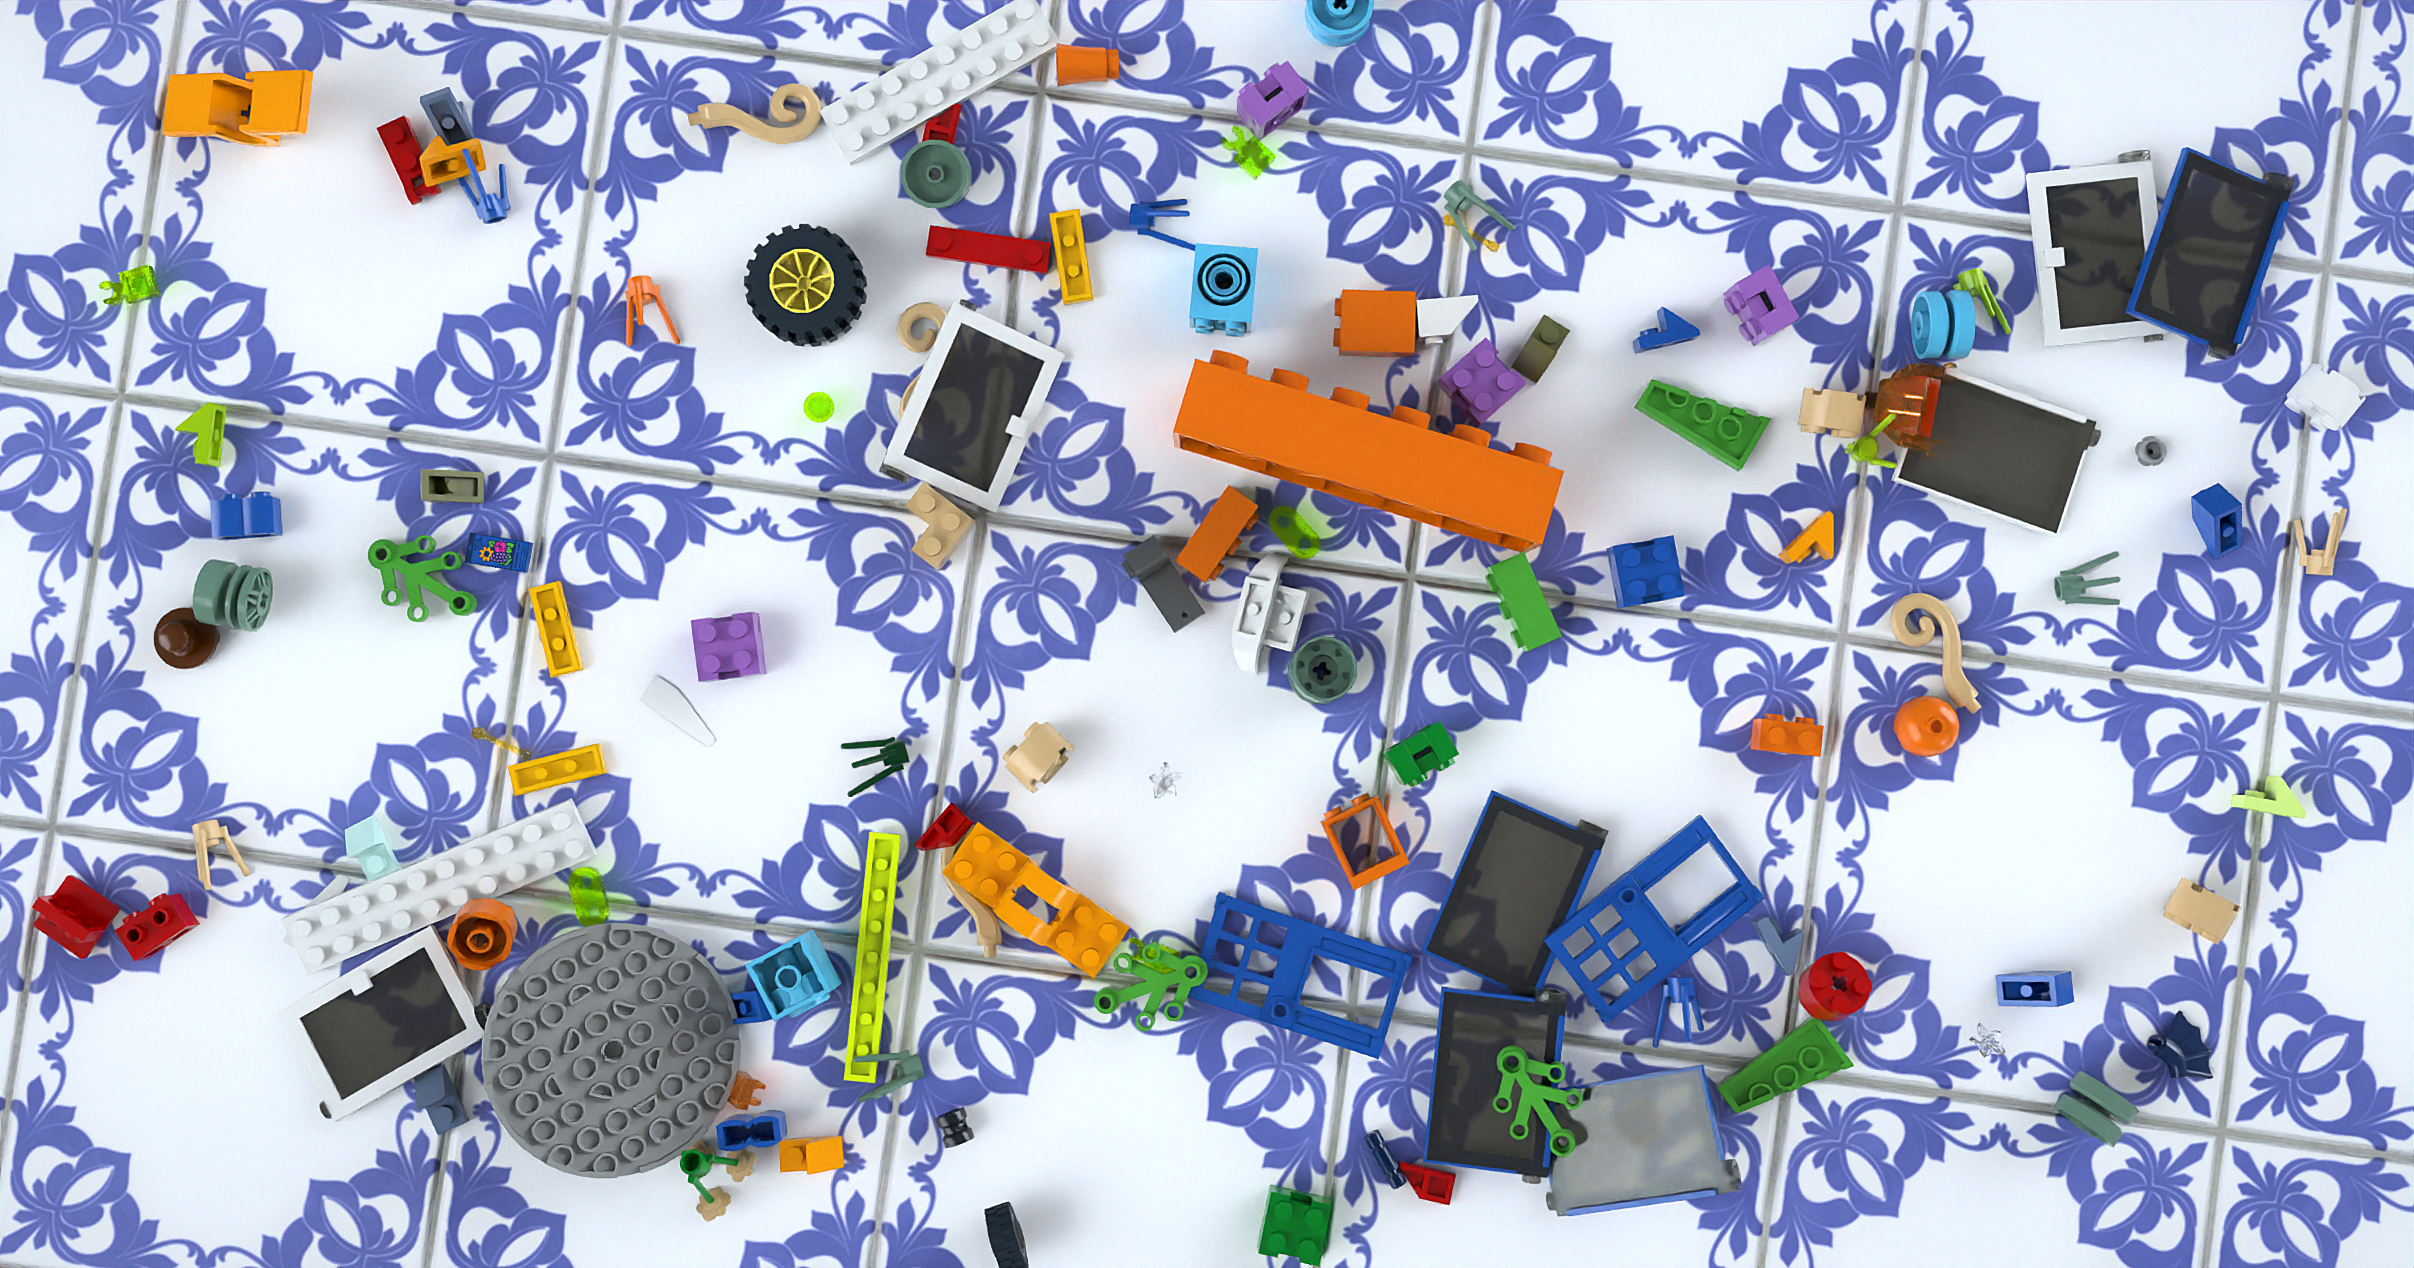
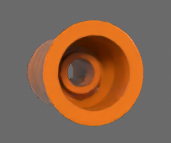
M1056 43L1057 87L1075 83L1106 82L1107 79L1118 80V49L1106 50V47H1082Z

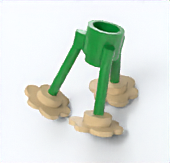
M698 1140L688 1150L682 1151L680 1168L685 1174L689 1175L688 1182L693 1184L700 1192V1203L697 1205L696 1210L699 1214H702V1218L705 1221L709 1222L714 1220L716 1216L725 1215L726 1207L731 1203V1196L727 1192H723L721 1187H716L712 1191L706 1190L699 1181L700 1178L709 1173L713 1163L727 1165L726 1172L732 1175L733 1181L742 1182L745 1176L752 1174V1165L756 1159L755 1153L748 1151L747 1147L738 1151H730L726 1158L715 1156L716 1151L713 1147L706 1146L703 1140Z

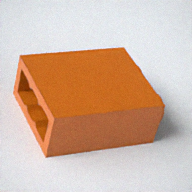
M1342 289L1340 298H1335L1334 316L1340 317V328H1334L1333 346L1339 347V355L1412 358L1415 353V291Z

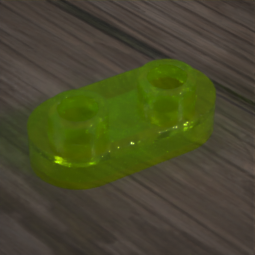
M1279 506L1271 512L1268 521L1270 530L1296 558L1307 560L1313 558L1320 549L1319 536L1293 508ZM1280 517H1287L1290 522L1289 526L1285 528L1280 527L1278 519ZM1307 539L1310 542V548L1302 550L1299 547L1300 540Z
M591 866L575 869L569 876L568 885L578 921L585 927L604 924L610 916V907L601 874ZM585 876L591 879L589 887H585L582 883ZM592 906H596L599 909L597 917L592 916L590 913Z

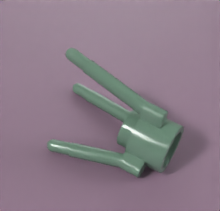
M1462 180L1452 184L1443 196L1448 201L1444 208L1451 214L1472 251H1476L1477 247L1457 210L1460 209L1462 212H1465L1475 203L1509 230L1513 231L1515 229L1513 224L1496 212L1487 202L1474 194Z
M2115 551L2073 569L2060 571V576L2054 578V590L2059 601L2064 600L2066 605L2073 603L2119 605L2120 600L2083 597L2080 595L2085 594L2086 588L2118 583L2121 580L2120 577L2084 581L2082 576L2076 575L2118 557L2119 552Z
M907 1049L899 1053L855 1056L853 1058L854 1062L900 1060L901 1062L895 1064L899 1078L860 1096L858 1101L862 1103L871 1098L878 1099L910 1082L924 1078L925 1074L918 1053L910 1056Z

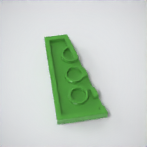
M1653 379L1647 384L1634 406L1635 409L1738 472L1743 468L1771 420L1764 416L1757 417L1748 414L1746 410L1737 407L1730 408L1718 404L1716 400L1707 397L1703 399L1691 395L1689 391Z

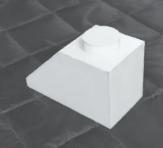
M1478 295L1416 300L1415 327L1417 342L1425 341L1426 346L1443 344V340L1450 337L1478 302Z

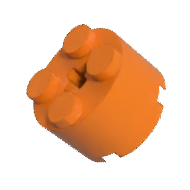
M479 898L468 900L457 912L447 937L448 948L457 958L456 961L468 969L478 971L488 970L500 962L502 963L508 957L517 934V921L514 910L495 899Z

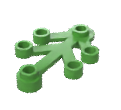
M421 535L415 541L399 545L386 539L377 540L368 550V560L373 567L381 571L384 585L381 600L384 604L397 606L403 600L402 592L397 589L395 569L404 575L410 602L407 616L411 621L424 622L429 616V610L423 602L420 585L447 601L450 610L456 615L468 616L475 611L477 601L473 594L466 591L455 592L427 574L444 569L457 570L462 564V558L458 553L447 551L439 558L410 564L400 557L418 552L423 554L432 553L436 548L434 538ZM425 539H428L430 543L427 550L421 548V542ZM382 549L387 551V557L384 560L379 558V552ZM453 555L456 562L453 566H448L447 558ZM391 591L396 593V600L394 602L388 600V594ZM462 597L465 600V605L459 609L456 606V601ZM420 607L422 609V616L417 619L414 616V610Z
M1148 943L1142 950L1143 959L1149 963L1159 961L1174 969V971L1163 974L1133 960L1132 956L1128 953H1120L1113 961L1115 970L1119 973L1130 972L1146 981L1117 991L1111 987L1102 988L1094 997L1095 1008L1100 1013L1110 1014L1117 1009L1120 1003L1151 993L1144 1010L1135 1019L1136 1027L1139 1030L1148 1031L1155 1024V1014L1167 987L1180 982L1173 1001H1170L1164 1008L1165 1017L1170 1021H1177L1184 1013L1183 1005L1191 988L1202 984L1207 977L1208 968L1202 958L1189 955L1181 959L1162 950L1157 943ZM1150 947L1154 948L1157 951V957H1149L1147 949ZM1119 958L1127 959V968L1119 965ZM1187 967H1194L1197 970V975L1194 977L1189 976L1186 972ZM1102 997L1110 999L1111 1005L1109 1007L1101 1004ZM1176 1006L1179 1009V1015H1171L1169 1007ZM1147 1016L1150 1019V1025H1143L1140 1022V1018Z
M1518 1046L1504 1047L1497 1056V1066L1503 1073L1499 1093L1495 1095L1493 1100L1494 1109L1500 1113H1506L1511 1109L1512 1097L1510 1094L1516 1079L1522 1088L1516 1118L1510 1125L1511 1136L1517 1140L1527 1137L1529 1132L1527 1122L1531 1106H1533L1551 1135V1151L1560 1157L1569 1156L1575 1148V1137L1569 1130L1562 1129L1544 1099L1565 1104L1567 1108L1575 1110L1582 1104V1093L1576 1088L1564 1091L1534 1083L1527 1073L1547 1076L1551 1082L1559 1083L1564 1080L1566 1075V1068L1561 1062L1555 1061L1547 1064L1528 1059L1526 1052ZM1515 1056L1519 1062L1516 1065H1510L1507 1062V1058ZM1555 1067L1559 1068L1562 1071V1075L1555 1077L1551 1074L1550 1070ZM1574 1094L1579 1098V1101L1577 1103H1570L1567 1097ZM1505 1098L1509 1104L1506 1107H1501L1498 1105L1497 1100ZM1518 1124L1524 1126L1525 1132H1515L1514 1126ZM1564 1136L1569 1142L1566 1145H1560L1557 1142V1138Z

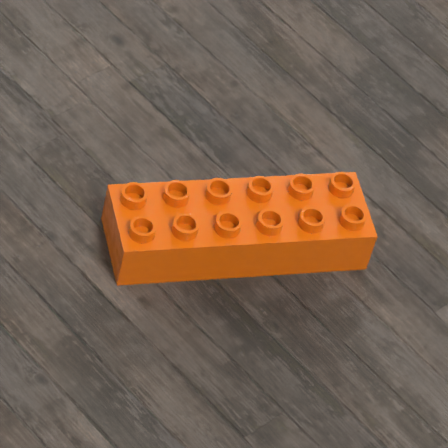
M1213 350L1209 363L1195 359L1173 430L1174 447L1516 552H1524L1526 554L1542 545L1564 474L1563 470L1549 466L1552 452L1538 446L1519 442L1515 444L1514 450H1508L1507 453L1488 448L1492 436L1490 433L1463 424H1455L1453 432H1449L1448 435L1428 430L1431 416L1405 406H1394L1393 413L1389 417L1369 412L1367 408L1370 397L1347 388L1334 387L1330 399L1306 392L1310 380L1303 375L1288 370L1274 368L1270 381L1247 374L1249 361L1229 352Z

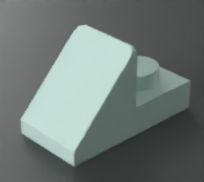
M374 815L345 829L347 856L349 859L357 858L368 881L401 869Z

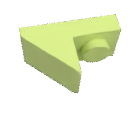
M2267 776L2264 793L2245 790V795L2232 794L2230 807L2290 818L2305 819L2306 816L2305 810L2280 776Z

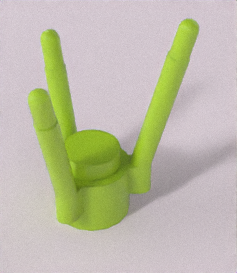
M1974 268L1957 275L1959 283L1953 285L1954 290H1966L1970 293L1971 298L1980 296L1988 316L1992 318L1996 315L2005 333L2010 334L2011 329L1988 285L1986 276L1984 277L1982 268Z
M1892 413L1871 432L1867 433L1865 437H1861L1853 441L1852 444H1849L1845 449V453L1850 454L1856 462L1863 463L1868 461L1871 466L1878 465L1895 469L1897 467L1896 463L1876 457L1879 447L1875 440V437L1895 419V414Z

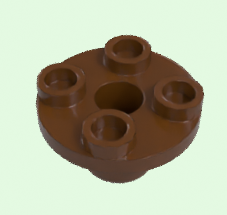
M177 608L166 613L156 625L153 639L154 647L159 657L166 664L179 669H194L203 665L212 657L217 644L220 642V633L215 625L200 623L195 618L193 608Z

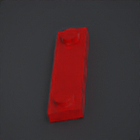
M930 225L926 257L1047 275L1051 243Z

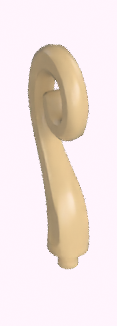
M791 83L778 88L770 102V110L775 119L779 122L790 123L796 120V113L792 110H786L783 107L784 101L790 97H797L803 101L806 107V115L800 123L791 127L777 128L769 126L741 109L725 103L698 105L699 112L690 113L687 116L690 126L702 124L704 130L719 126H732L763 141L789 144L805 139L817 129L822 118L819 112L822 109V104L812 89L801 84Z
M930 302L918 303L907 308L901 315L897 326L898 337L902 345L908 350L917 353L929 350L934 344L935 332L932 329H927L922 338L915 339L911 335V326L916 320L927 318L935 322L940 330L947 312ZM956 336L936 381L944 373L954 355ZM920 373L908 385L903 394L899 409V421ZM924 409L921 413L918 423L924 421ZM918 423L914 429L913 434H917Z
M1911 593L1903 596L1895 604L1890 615V625L1895 637L1901 643L1910 647H1920L1931 641L1935 632L1932 620L1927 616H1922L1919 619L1920 632L1912 634L1905 626V618L1907 614L1915 609H1924L1931 613L1938 621L1943 634L1942 678L1945 689L1958 708L1965 706L1971 714L1975 713L1982 706L1975 699L1979 693L1965 677L1962 670L1960 632L1952 612L1942 601L1929 594Z
M975 824L966 831L954 846L942 848V871ZM943 875L956 899L974 918L978 946H984V958L997 957L996 945L1002 944V934L995 913L987 904Z

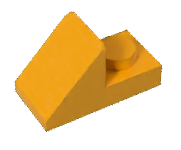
M439 135L436 136L419 158L426 186L429 187L470 175L471 173L462 153L463 149L469 151L477 172L486 170L480 141L474 138L447 146Z
M1829 510L1816 517L1778 554L1786 564L1795 560L1800 563L1812 552L1809 548L1810 546L1824 560L1833 558L1834 520L1833 514Z
M843 1136L782 1139L779 1142L780 1172L807 1171L809 1175L843 1168Z

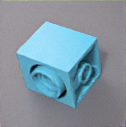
M1196 243L1189 315L1190 328H1195L1196 333L1213 334L1214 330L1226 331V335L1233 337H1243L1244 333H1250L1258 248ZM1219 282H1227L1231 287L1223 290L1216 285Z
M814 929L745 965L774 1021L787 1014L794 1018L828 1000L830 998L829 992L842 984Z

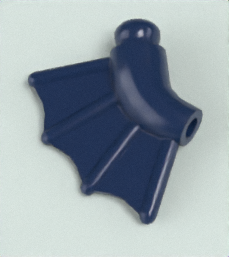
M2182 1011L2176 1013L2164 1037L2155 1034L2148 1038V1049L2153 1051L2157 1057L2167 1064L2171 1078L2186 1076L2204 1079L2213 1078L2209 1068L2211 1050L2201 1040L2200 1027L2190 1024Z

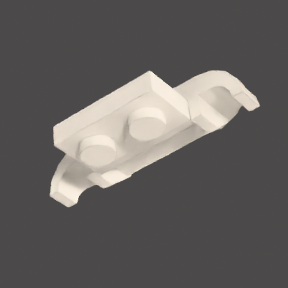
M1275 553L1267 555L1255 565L1250 574L1245 578L1230 634L1232 636L1235 658L1240 669L1244 672L1258 674V658L1260 651H1264L1265 645L1294 653L1309 593L1281 586L1282 580L1279 578L1284 564L1287 563L1288 556Z

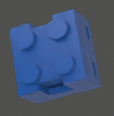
M1674 535L1654 538L1649 541L1615 545L1606 549L1617 609L1685 596Z

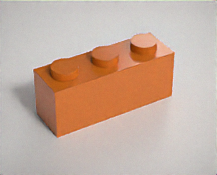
M1228 485L1178 555L1175 563L1204 583L1209 578L1215 581L1224 568V565L1220 563L1227 553L1231 556L1235 553L1242 542L1238 538L1244 528L1250 531L1260 517L1256 514L1259 506Z

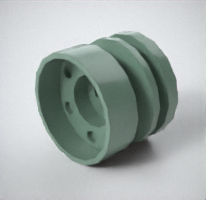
M210 559L200 570L194 586L193 612L195 618L200 623L217 626L228 624L233 629L242 628L244 631L249 632L258 631L263 626L271 606L273 596L271 573L266 568H253L249 565H242L239 568L233 562Z
M1319 636L1308 640L1292 655L1288 664V681L1291 689L1300 699L1310 704L1325 705L1343 697L1352 688L1357 677V661L1353 651L1343 641L1334 637ZM1320 664L1323 665V671L1328 672V675L1322 677L1321 680L1317 679L1318 674L1313 672V669L1319 667Z

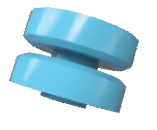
M1307 0L1305 8L1306 25L1313 37L1324 45L1336 48L1350 46L1360 40L1368 30L1374 0Z
M1951 290L1945 293L1944 297L1939 291H1922L1918 293L1912 311L1911 333L1913 348L1920 360L1937 359L1942 353L1948 359H1964L1968 357L1972 350L1975 336V309L1969 292L1966 290Z

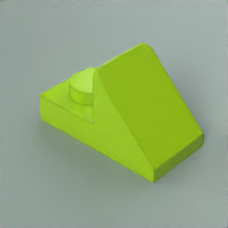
M207 402L175 428V431L198 435V439L193 445L195 463L209 467H220L226 416L225 406Z

